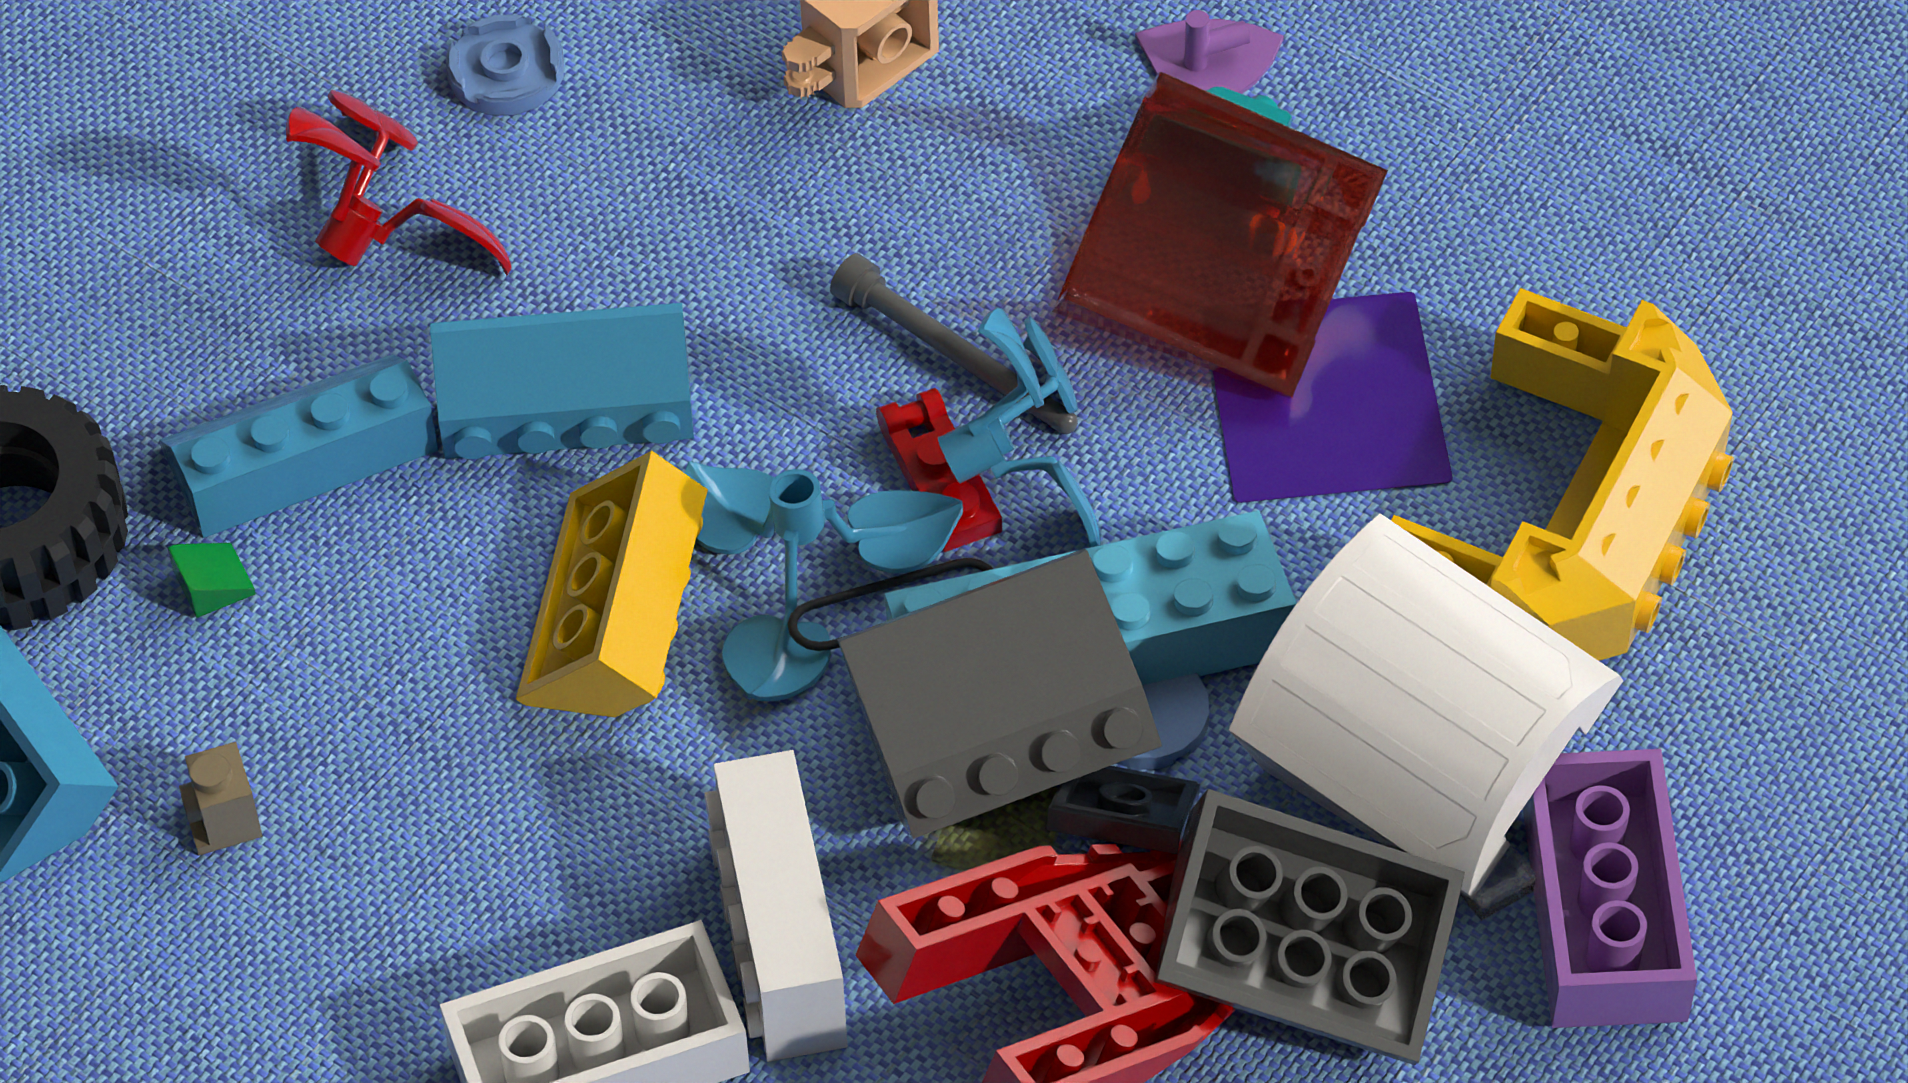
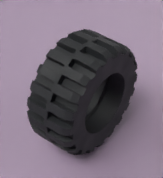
M0 385V488L27 486L51 493L46 503L34 514L16 524L0 528V625L12 624L14 630L33 627L31 620L48 615L51 621L67 613V604L75 599L82 603L98 589L96 579L99 577L105 580L111 574L118 562L116 552H120L125 546L128 533L125 519L128 517V511L109 440L101 434L99 424L88 413L83 411L77 412L76 405L61 396L54 394L50 400L46 399L44 391L40 389L21 386L20 392H9L7 386Z

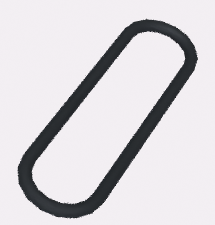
M955 559L810 600L797 606L790 614L787 624L789 634L797 644L809 650L827 651L840 648L837 640L839 638L822 642L805 638L798 631L797 623L799 618L804 613L813 609L958 568L971 567L982 572L992 570L993 568L979 559Z

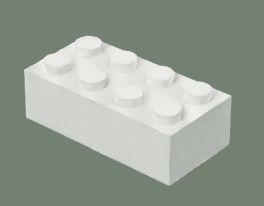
M789 750L715 763L716 790L704 792L710 826L708 834L714 867L719 869L721 880L719 887L726 924L730 923L733 939L731 941L736 976L737 980L742 982L745 997L743 998V1007L749 1038L762 1036L767 1062L847 1048L843 975L794 751Z
M702 920L440 1004L448 1048L461 1083H719L750 1072L746 1030Z

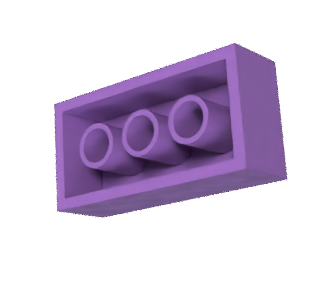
M1643 749L1561 753L1523 807L1552 1028L1688 1022L1697 976L1662 750Z

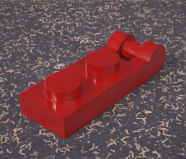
M932 388L916 394L917 401L902 406L892 402L877 407L876 416L880 430L911 490L941 494L959 499L963 503L962 516L943 548L944 553L1001 533L1002 516L980 474L959 483L942 452L938 437L955 428L947 415L944 401L938 389ZM925 424L929 433L912 438L908 429Z

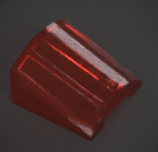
M1159 72L1148 87L1085 230L1052 312L1291 399L1316 343L1314 339L1360 230L1364 228L1388 170L1169 74Z

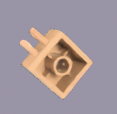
M800 0L802 32L793 37L792 42H787V45L783 46L782 61H785L788 70L785 71V76H783L784 86H786L789 95L792 94L801 99L805 96L808 98L809 95H814V91L822 89L845 108L864 107L939 52L938 0Z

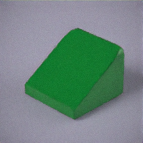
M232 543L176 544L167 547L173 572L196 618L256 594L255 588Z

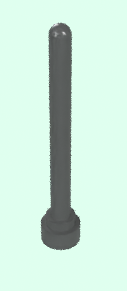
M854 253L850 255L835 272L830 284V292L850 307L855 308L860 305L862 308L867 309L872 306L1004 396L1017 387L1016 373L886 287V280L880 275V268L861 254ZM1050 396L1043 399V406L1036 408L1034 405L1026 410L1061 434L1072 433L1078 425L1076 414H1069L1065 406Z

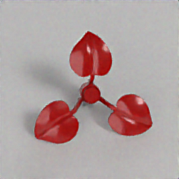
M330 90L327 97L342 112V116H349L374 130L376 141L371 152H369L321 116L301 107L292 109L286 120L287 142L297 141L316 144L351 160L338 203L315 239V242L322 249L349 265L357 266L373 239L384 245L391 232L412 216L422 214L438 219L481 244L495 256L506 276L509 274L512 268L511 262L499 239L484 224L472 216L436 199L431 198L428 201L417 198L383 225L378 221L383 210L363 197L373 173L381 165L379 160L388 139L395 141L410 151H413L418 145L416 137L395 119L373 110L357 98ZM362 165H363L364 167H363L362 172H361V174H360V176H359L361 167H362Z

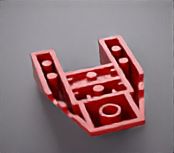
M1116 844L1091 845L1087 854L1059 855L1051 846H1037L880 899L876 903L855 955L893 1004L1034 954L1038 956L1086 1017L996 1050L982 1083H1144L1194 1050L1237 1009L1154 982L1172 876L1178 855L1156 850L1122 853Z

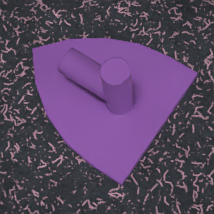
M1201 10L1189 12L1184 21L1163 24L1135 33V38L1171 103L1193 99L1212 87H1224L1243 94L1253 87L1271 67L1284 40V36L1245 23L1243 20L1237 22L1225 19H1209V15Z

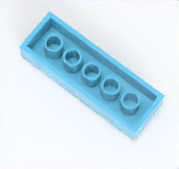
M1259 510L1086 548L1142 685L1193 673L1203 676L1260 663L1282 624L1297 604ZM1073 552L885 593L887 621Z

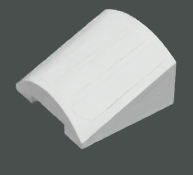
M1379 514L1335 555L1305 591L1286 618L1253 674L1234 715L1229 731L1267 773L1383 845L1464 871L1465 875L1460 892L1473 900L1510 846V843L1504 837L1505 833L1576 730L1585 735L1588 733L1623 682V679L1619 674L1382 514Z

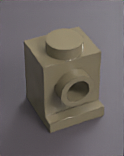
M236 741L184 756L191 782L179 785L198 855L263 837L252 791Z

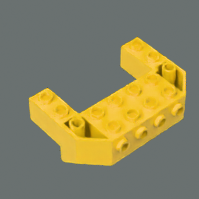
M1520 288L1496 331L1490 378L1602 420L1598 432L1545 530L1522 521L1503 557L1396 515H1393L1391 521L1600 661L1627 653L1638 630L1649 633L1662 602V597L1657 595L1662 583L1664 582L1671 586L1675 583L1686 556V549L1681 548L1687 536L1695 539L1699 536L1710 509V503L1705 501L1710 490L1721 492L1729 477L1734 457L1725 454L1733 412L1698 346L1654 304L1641 300L1628 326L1624 327Z

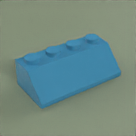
M682 303L430 323L438 422L445 459H479L489 455L525 452L541 454L550 450L586 447L603 449L612 445L647 442L664 444L674 440L694 439Z
M393 354L159 440L161 449L203 538L438 451L431 405L408 360Z
M0 625V882H4L85 836L119 786Z

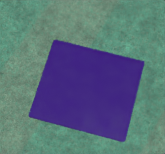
M1413 292L1208 310L1203 313L1235 501L1243 503L1441 484L1452 481L1453 476L1416 296Z

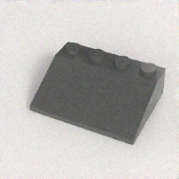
M1085 548L837 639L900 822L913 839L1162 746L1143 686L1089 553Z
M1207 789L1189 811L1173 871L1154 982L1416 1065L1420 1060L1465 872Z

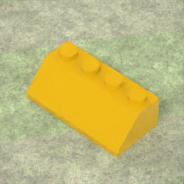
M650 451L570 493L516 695L517 701L525 706L615 718L643 704H648L657 698L665 682V673L663 671L670 642L673 640L678 629L676 618L682 593L691 575L689 565L695 540L703 526L702 512L708 491L707 488L655 452Z

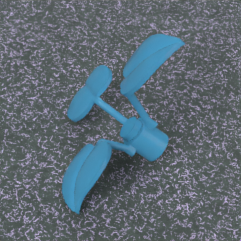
M996 308L986 314L977 332L995 343L1007 356L1017 372L1018 385L980 417L938 437L942 452L959 483L988 469L992 470L996 479L1010 472L1037 469L1046 471L1074 504L1086 529L1089 548L1100 546L1101 537L1095 513L1084 492L1064 464L1057 461L1053 456L1009 461L1005 459L1004 455L1014 450L1012 441L1004 427L1005 424L1034 405L1036 408L1043 406V399L1056 390L1069 414L1076 412L1078 405L1069 377L1057 360L1056 353L1048 337L1031 316L1024 319L1027 337L1023 344L1003 309ZM1025 349L1035 355L1047 370L1044 385L1041 387Z
M689 461L685 474L708 489L702 512L703 526L695 540L699 545L716 553L739 554L749 549L756 541L758 535L770 538L773 536L774 531L784 539L785 544L784 619L781 620L772 615H757L747 618L734 626L728 633L722 650L723 664L727 675L748 698H754L758 701H779L804 692L824 674L829 665L831 650L814 651L800 646L790 636L787 624L790 614L797 607V546L813 542L824 528L825 520L829 521L845 542H859V555L867 566L887 573H906L923 568L941 553L962 516V501L941 494L921 491L890 490L876 492L860 498L850 506L848 510L850 527H848L836 512L834 500L827 499L822 501L819 480L814 474L806 470H787L773 477L753 469L721 468ZM815 622L797 623L798 631L805 638L818 642L830 640L826 628Z

